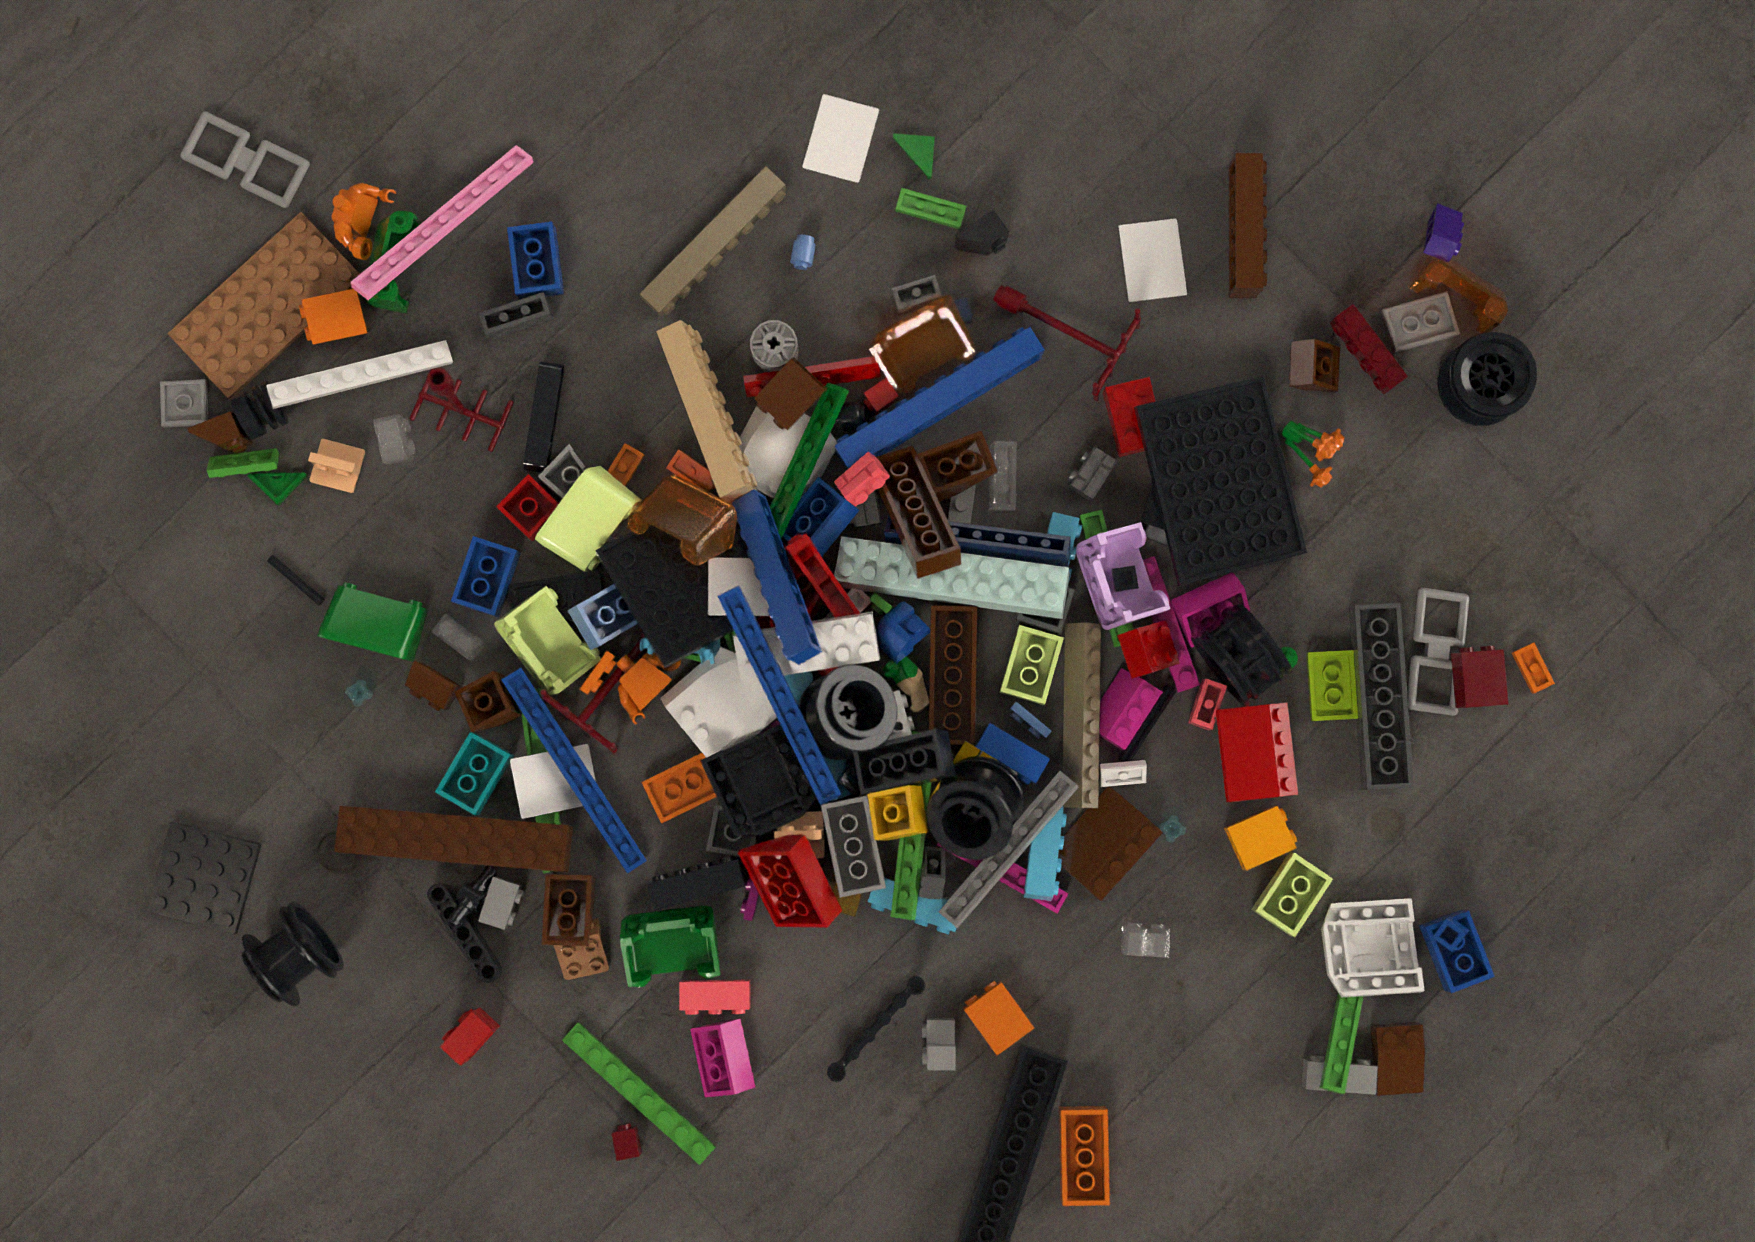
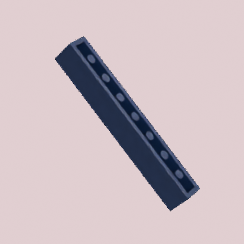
M888 516L884 531L885 542L902 545L892 520ZM949 522L960 546L961 553L1068 567L1070 557L1069 536Z

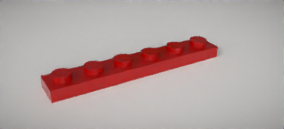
M878 356L805 367L824 386H826V383L839 384L881 377ZM779 371L743 376L746 396H757Z

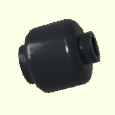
M860 401L845 402L835 423L840 425L844 432L856 431L857 427L865 422H869L868 408L866 405L863 406Z

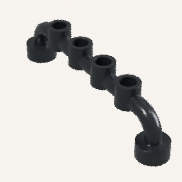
M910 977L907 981V987L893 997V1002L886 1010L878 1013L877 1020L870 1027L863 1029L862 1036L855 1044L847 1047L846 1054L838 1062L829 1065L827 1075L831 1081H842L846 1075L845 1067L852 1060L859 1057L860 1051L867 1043L874 1041L875 1034L883 1026L891 1022V1017L899 1008L906 1006L907 999L912 994L919 995L925 990V982L922 977Z

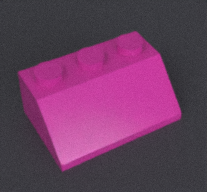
M1233 572L1171 600L1178 623L1191 648L1194 647L1191 637L1194 635L1200 637V630L1203 628L1211 633L1219 627L1220 621L1226 617L1225 611L1228 609L1234 611L1233 605L1235 603H1241L1250 611L1245 588Z
M1121 668L1100 700L1099 736L1119 749L1125 750L1159 699L1162 691L1140 677L1131 679L1130 673Z
M741 1019L726 1020L690 1029L705 1097L734 1095L755 1088Z

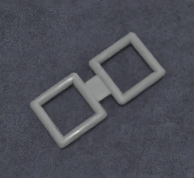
M202 112L180 154L181 158L223 179H228L233 168H236L245 173L240 183L243 189L283 208H287L304 178L310 162L267 140L261 142L257 152L245 147L250 138L248 131L209 112ZM208 122L239 137L223 168L192 154ZM267 151L299 166L283 197L252 183Z
M1423 587L1418 589L1413 639L1416 642L1425 643L1424 656L1414 655L1411 657L1407 691L1409 710L1452 716L1457 715L1458 708L1455 707L1453 673L1449 706L1417 702L1416 696L1420 665L1452 670V662L1449 660L1450 646L1464 647L1469 608L1468 594ZM1427 597L1460 602L1456 638L1423 633Z

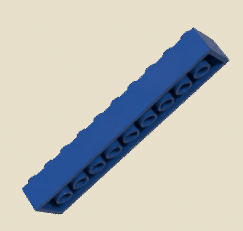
M1023 327L1011 334L1012 338L1006 342L1004 339L998 341L992 346L993 349L991 351L978 353L973 357V362L968 365L965 363L960 364L953 369L954 373L950 376L942 375L934 381L935 385L927 389L925 386L914 393L915 397L909 401L906 398L895 404L896 408L889 413L887 410L881 412L875 417L876 421L871 424L865 422L856 428L857 432L849 436L846 434L836 440L837 444L834 446L835 453L845 470L847 471L868 451L875 457L888 453L1039 361L1044 353V348L1031 327L1025 330Z

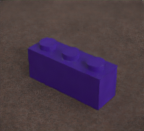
M1437 203L1427 223L1423 253L1448 263L1453 255L1457 256L1462 245L1460 243L1463 236L1461 231L1464 223L1461 222V212Z

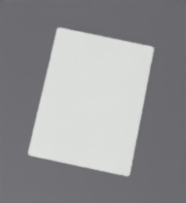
M823 94L803 168L858 183L879 109Z
M1177 219L1119 225L1129 302L1187 295Z
M750 558L708 559V615H726L717 596L740 585L754 616H770L767 600L761 594L762 586L754 574L755 566Z
M589 745L574 746L573 748L595 780ZM548 752L510 759L522 819L583 806Z

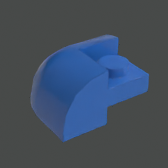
M904 601L898 603L888 614H885L876 628L879 647L895 664L913 651V646L930 633V628L915 614L914 608Z

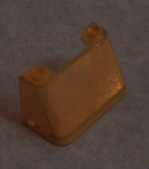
M1430 256L1409 287L1413 291L1420 293L1425 288L1435 290L1438 284L1444 283L1476 303L1478 306L1472 315L1477 316L1478 327L1476 330L1480 333L1491 332L1501 324L1508 312L1507 297L1502 290L1453 259H1450L1448 263Z
M947 294L878 332L873 337L869 350L894 390L899 394L902 391L907 393L913 390L920 376L954 358L957 360L962 359V361L970 359L974 356L976 347L950 294Z
M672 474L663 478L628 517L627 529L634 533L642 534L648 530L649 524L681 540V553L683 557L694 565L699 566L733 547L737 512L729 502Z

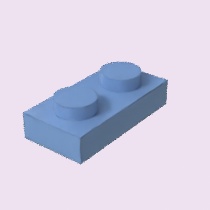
M1015 702L1009 709L1013 712L1010 716L1018 723L1022 724L1024 721L1030 726L1028 731L1039 739L1042 736L1045 739L1050 734L1051 730L1019 703Z

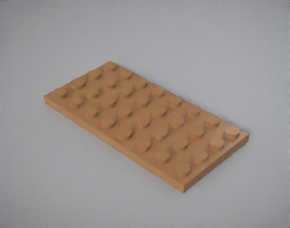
M300 212L167 334L222 393L230 399V397L238 394L305 332L304 328L308 327L306 318H301L299 305H302V299L352 289L350 282L360 273L311 221Z

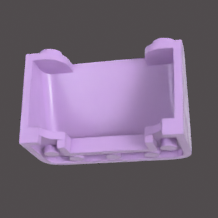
M1141 522L1097 534L1077 544V558L1099 623L1105 630L1170 610L1167 595L1161 590L1153 591L1139 548L1144 546L1147 538ZM1135 565L1139 588L1115 592L1111 570Z

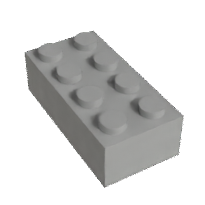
M863 796L821 805L840 898L886 888L877 841L874 840L868 797Z

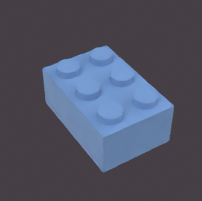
M614 584L567 610L590 650L601 646L637 624Z

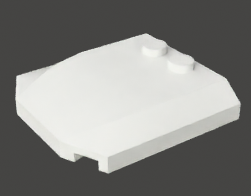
M756 406L740 436L742 444L739 447L749 460L750 465L747 468L757 481V486L755 487L757 491L774 499L809 423L810 416L804 414L791 429L787 430L784 428L782 430L773 422L774 417L769 412L765 414ZM831 433L800 499L818 477L822 478L835 453L834 446L837 442Z
M720 646V650L714 658V664H710V660H706L704 664L700 663L660 698L665 708L705 757L727 750L758 736L778 719L759 680L741 682L736 653Z
M1412 898L1332 903L1329 905L1321 928L1327 976L1342 998L1425 991L1422 969L1418 966L1412 924L1415 921Z

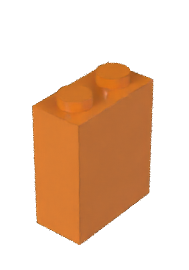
M354 289L302 299V305H299L301 318H306L308 327L304 328L307 341L312 340L313 345L368 333L359 295Z
M994 980L983 988L985 992L979 997L975 994L965 1001L966 1006L963 1009L995 1054L999 1055L1033 1030L1034 1027L1002 982L996 983Z

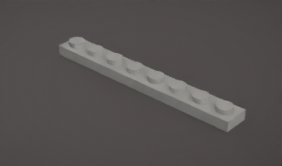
M1059 771L1014 823L1008 845L995 856L983 859L940 909L939 913L958 928L1079 786Z

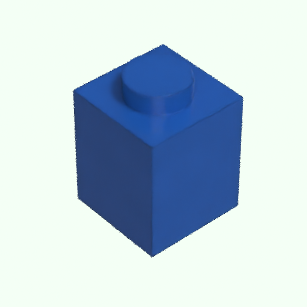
M1449 916L1432 938L1453 952L1469 932V929Z

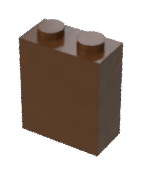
M794 357L786 363L754 399L758 402L756 406L765 414L769 412L774 417L773 422L780 429L783 430L785 428L789 430L822 396L827 388Z

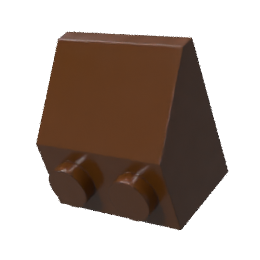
M1317 339L1293 341L1290 351V387L1307 391L1338 392L1340 347Z
M231 411L187 428L189 433L234 453L247 450V446L253 444L240 425L236 415Z
M419 661L413 662L405 686L410 688L409 693L418 699H421L422 696L428 699V705L437 711H440L441 708L448 710L456 698L454 692L462 688L459 684Z
M492 671L454 692L472 733L502 726L522 715L517 704L501 681L505 678L503 674Z

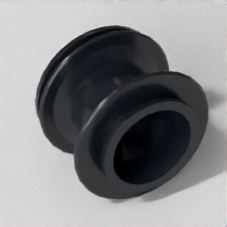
M1501 332L1477 334L1463 342L1443 361L1437 382L1439 397L1448 412L1456 419L1473 426L1494 425L1519 411L1530 400L1537 382L1536 362L1527 346L1509 334ZM1471 366H1477L1479 371L1474 372ZM1487 375H1492L1493 379L1488 380ZM1471 381L1477 383V389L1472 388ZM1485 390L1491 392V398L1485 396Z
M844 665L834 669L828 675L817 678L804 690L798 702L823 756L828 759H853V751L865 752L873 750L887 741L896 725L897 703L890 685L878 672L862 665ZM840 695L842 696L843 701L839 700ZM856 717L860 719V724L857 723Z
M982 756L968 757L954 764L956 777L941 780L939 789L931 796L926 811L927 824L935 840L950 853L966 859H987L995 856L1008 845L1012 836L1013 825L1023 814L1024 791L1017 775L1002 762Z
M292 901L288 904V907L282 906L279 909V915L284 927L262 943L250 934L242 936V946L244 949L242 959L252 978L270 998L277 1002L284 1001L291 1006H298L300 1004V996L295 986L316 969L329 978H335L337 971L344 968V963L337 947L320 923L303 906Z

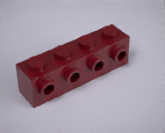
M1354 304L1330 322L1335 334L1341 337L1347 350L1356 357L1360 367L1369 374L1375 387L1383 394H1386L1408 377Z

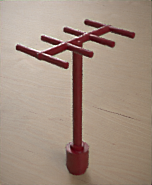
M1001 285L993 298L997 306L1014 315H1018L1019 312H1025L1111 357L1107 358V366L1098 382H1094L1092 385L1093 400L1098 401L1100 390L1107 378L1112 377L1113 368L1120 355L1126 352V345L1135 329L1140 328V309H1135V317L1126 333L1121 334V342L1115 350L1029 305L1025 294L1009 286Z
M444 368L430 369L409 419L414 421L423 400H428L444 407L435 428L437 431H441L449 410L471 417L461 439L464 442L467 441L476 420L496 427L497 429L488 447V451L493 452L501 431L505 427L504 424L514 401H508L500 422L479 414L488 393L487 390H482L474 411L466 409L456 396L462 381L457 379L454 384L453 378ZM430 387L438 396H446L448 401L428 394V388Z
M643 632L640 635V640L645 637ZM640 640L627 655L633 662L642 652L640 651ZM619 667L616 668L578 717L568 707H564L547 694L545 689L540 691L545 703H549L566 716L567 720H571L582 728L591 738H595L608 748L613 755L617 754L615 743L607 740L594 730L592 725H588L585 722L623 676L624 672Z

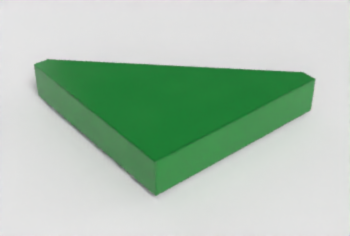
M893 133V140L899 144L906 155L921 169L927 178L931 179L935 137Z
M305 472L249 473L247 476L277 505H280L308 475Z

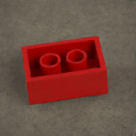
M1150 377L1105 387L1103 396L1118 456L1122 457L1144 452L1134 407L1156 402Z

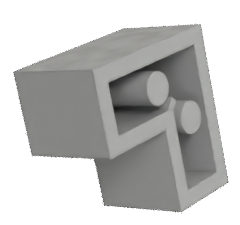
M926 1018V1024H922V1038H926V1047H922V1064H926L927 1070H956L955 1019Z

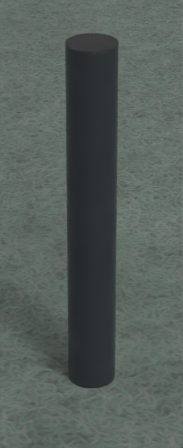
M274 555L269 557L267 562L318 606L324 602L325 599L279 559Z

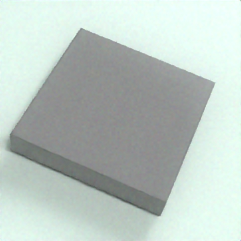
M206 379L160 382L162 427L194 426L209 420L208 383Z

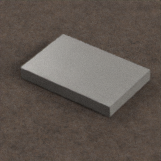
M1447 291L1381 310L1393 353L1460 335Z

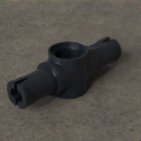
M487 865L476 881L467 882L461 887L456 898L457 906L446 920L448 925L458 929L468 914H471L473 911L478 912L483 907L487 896V888L492 878L497 876V871Z

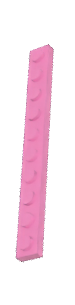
M517 145L352 280L350 282L352 288L367 300L372 298L533 163L532 156Z

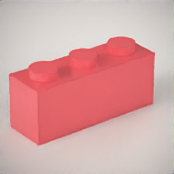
M750 979L681 980L679 982V1010H685L687 1015L699 1014V1010H708V1014H722V1010H731V1014H745V1010L751 1008Z

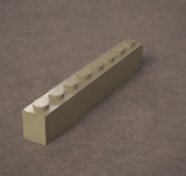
M765 166L640 293L642 300L660 317L664 314H670L676 307L675 303L680 298L684 299L692 290L691 287L696 282L700 283L707 276L706 271L711 266L716 267L722 261V255L727 250L732 251L739 243L738 239L743 234H749L755 226L754 223L759 218H765L770 212L769 208L775 202L779 203L785 197L786 185Z
M1095 623L1065 624L1063 773L1079 786L1063 805L1068 808H1098L1101 624Z

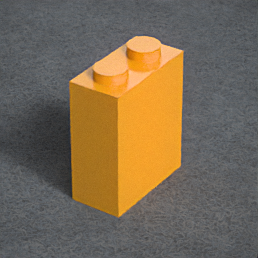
M1272 806L1224 827L1242 870L1247 871L1297 848L1295 845L1297 838L1293 830L1288 829L1285 823L1288 819L1282 808L1279 809L1278 806Z

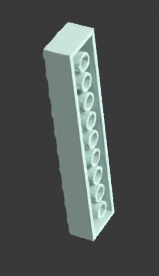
M841 536L834 576L842 588L858 589L866 592L1063 619L1070 574L1069 567L961 553V565L917 579L903 545Z

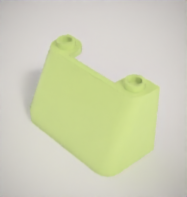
M603 467L588 468L569 489L539 530L535 540L584 572L593 571L600 563L596 550L604 546L623 519L633 518L640 509L638 505L642 500Z
M545 586L498 619L494 625L540 688L545 689L547 694L554 695L563 691L591 669L601 658L597 648L590 650L586 642L582 643L556 608L558 605L557 594L553 589Z

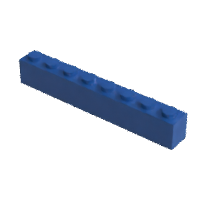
M754 489L732 502L735 510L733 515L740 524V535L748 547L747 555L753 561L755 566L754 574L762 586L761 594L767 600L769 606L768 613L775 622V633L783 645L782 653L788 661L790 660L800 665L822 653V649L766 496Z

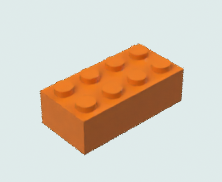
M1059 1106L1060 1201L1062 1206L1110 1205L1108 1109L1105 1106Z

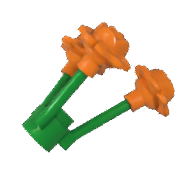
M1290 421L1281 434L1286 438L1285 444L1290 446L1309 466V471L1313 474L1310 486L1317 485L1322 488L1332 479L1330 474L1332 467L1319 468L1316 464H1313L1296 446L1295 442L1299 444L1305 439L1312 443V446L1317 448L1315 457L1318 461H1322L1323 459L1332 458L1333 454L1340 450L1345 437L1341 434V429L1339 428L1330 434L1326 432L1320 433L1305 427L1301 423L1297 424L1294 421ZM1306 433H1309L1321 439H1313L1312 437L1306 435Z

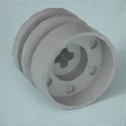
M768 320L761 323L753 331L750 338V350L755 364L762 371H779L791 358H798L799 346L794 330L787 323L779 320ZM773 341H777L778 344L775 349H771L769 345L773 344Z

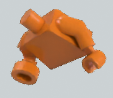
M358 183L350 186L349 190L341 189L339 194L333 198L334 210L331 218L334 222L335 237L345 248H349L354 258L367 260L370 257L372 241L366 237L378 203L377 196L383 202L393 203L394 201L389 200L387 195L389 192L396 193L394 190L385 188L379 190V187Z
M653 652V654L645 653L637 663H634L625 654L616 663L625 673L619 679L618 693L620 702L634 724H637L635 721L637 715H641L645 719L642 709L672 681L668 675L656 667L658 666L665 671L672 672L679 668L681 660L663 668Z

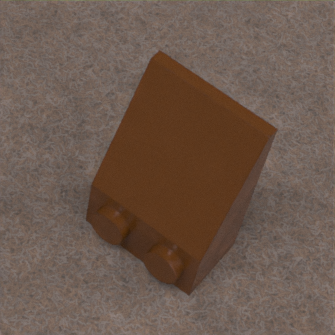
M982 431L917 454L939 502L958 495L998 472Z
M545 875L541 945L589 946L595 901V877L592 875Z
M1417 1022L1370 1025L1373 1064L1378 1066L1376 1095L1423 1093L1425 1060L1423 1025Z

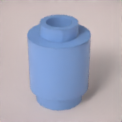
M797 235L796 240L793 242L790 263L794 264V268L807 270V267L812 266L816 247L813 237Z

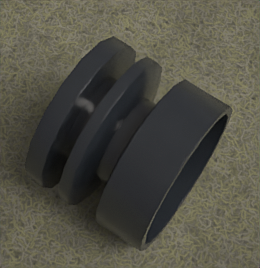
M267 380L260 384L262 391L257 385L252 387L254 398H251L246 391L230 397L234 413L251 440L267 433L266 422L274 430L278 428L277 421L282 426L289 423L285 406L273 409L266 385L270 384Z

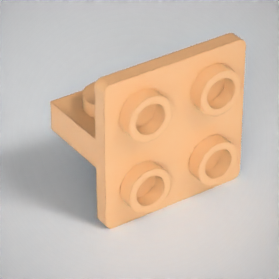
M321 439L317 454L311 452L308 459L309 462L314 464L309 481L318 485L354 493L365 450Z
M822 811L806 812L803 817L774 831V839L785 835L805 834L816 858L825 857L824 818Z

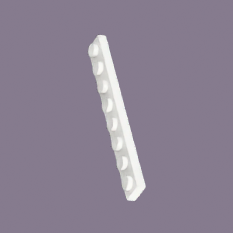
M444 340L268 384L266 388L272 407L275 409L452 364L453 360L447 341Z

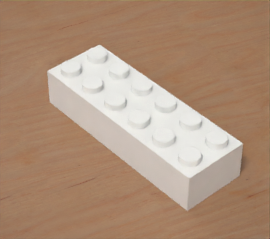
M873 612L811 621L822 653L800 665L790 660L788 661L784 657L782 642L775 633L776 627L761 629L784 675L878 661L880 659ZM735 634L733 639L741 682L758 680Z

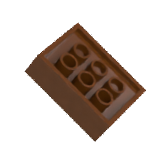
M1108 786L1098 797V808H1088L1063 835V850H1059L1058 858L1062 859L1061 866L1094 897L1102 901L1163 832L1113 788Z

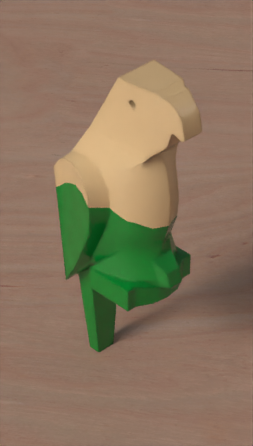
M907 656L897 664L891 660L884 666V676L892 677L899 689L911 697L912 706L910 710L913 712L923 711L929 705V699L922 671Z

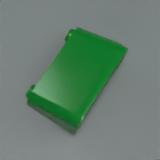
M396 211L378 223L369 266L422 223L414 213ZM394 280L369 300L364 298V301L371 307L406 314L409 305L408 301L401 298L399 294L400 289Z
M346 582L343 583V586L338 585L317 636L414 662L428 609L422 607L423 603L409 600V603L359 591L356 590L357 585Z
M696 906L628 915L622 919L620 945L628 987H644L651 981L654 974L697 969L698 975L705 979L720 976V961L712 907Z

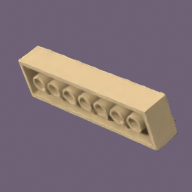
M679 320L656 332L718 495L723 500L732 504L733 501L754 490L757 486V481L754 475L749 473L747 466L750 464L746 454L740 450L739 445L742 444L740 437L732 429L731 425L734 422L730 413L726 412L724 408L725 398L722 392L717 390L716 384L718 380L715 373L709 369V356L705 350L702 351L700 345L702 338L697 330H693L691 325H687L682 320Z

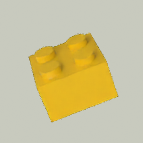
M908 785L868 794L874 840L888 841L928 833L921 786Z

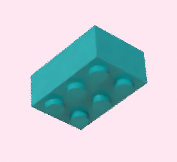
M470 732L435 792L473 815H480L508 768L510 759H513L515 755L481 735Z

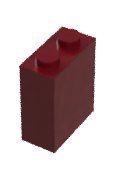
M1481 646V651L1474 652L1473 647L1459 648V653H1451L1456 708L1509 704L1504 649L1495 650L1494 646Z

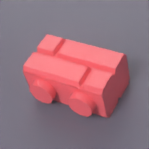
M868 451L837 478L834 483L844 498L856 507L858 504L864 503L875 489L881 488L890 475L881 462Z
M1206 678L1202 679L1187 723L1206 730H1213L1216 721L1214 719L1216 717L1215 710L1220 709L1227 686Z

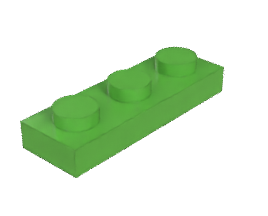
M901 188L895 211L960 229L966 206Z
M277 448L209 457L207 473L209 478L277 469L279 452Z

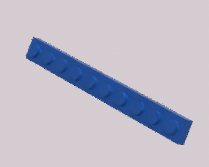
M740 585L719 594L717 597L820 805L841 796L842 792Z
M522 668L501 680L626 873L631 872L646 862V858Z

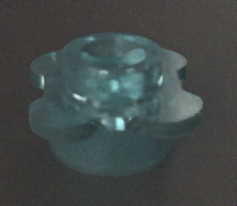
M357 680L356 684L347 687L345 691L356 707H360L362 702L373 697V692L368 690L364 680Z
M1175 815L1170 816L1168 821L1160 823L1158 826L1169 843H1173L1175 838L1186 833V828L1178 822V817Z

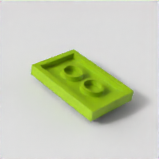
M1354 650L1306 653L1310 720L1358 719Z

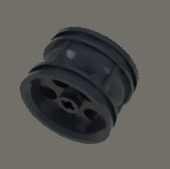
M1237 602L1233 605L1234 611L1230 609L1225 611L1226 617L1220 621L1219 627L1211 633L1203 628L1200 630L1201 636L1194 635L1191 637V641L1211 671L1223 685L1227 686L1228 692L1242 706L1247 707L1250 705V698L1256 700L1260 694L1273 684L1281 681L1283 673L1289 675L1292 672V667L1263 625L1246 607Z

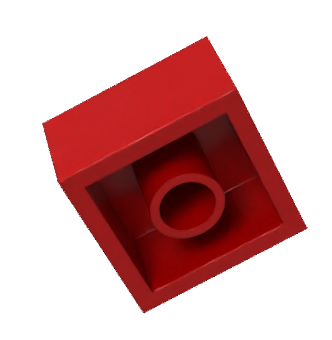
M528 474L496 507L531 541H534L537 533L559 503Z
M1166 620L1117 635L1131 679L1180 664Z
M482 1008L466 1011L458 1020L460 1025L458 1027L455 1026L453 1029L451 1028L442 1038L444 1043L440 1048L460 1066L468 1062L500 1027Z

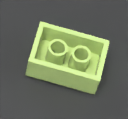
M1019 625L999 693L1044 705L1064 638Z
M1289 852L1251 910L1288 935L1295 937L1333 878L1296 853Z

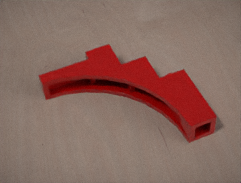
M797 534L788 541L789 545L786 546L787 551L834 618L860 614L808 535L803 534L801 536V534Z

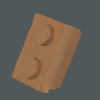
M599 918L592 919L589 946L554 945L563 976L566 980L609 970V963L601 940Z

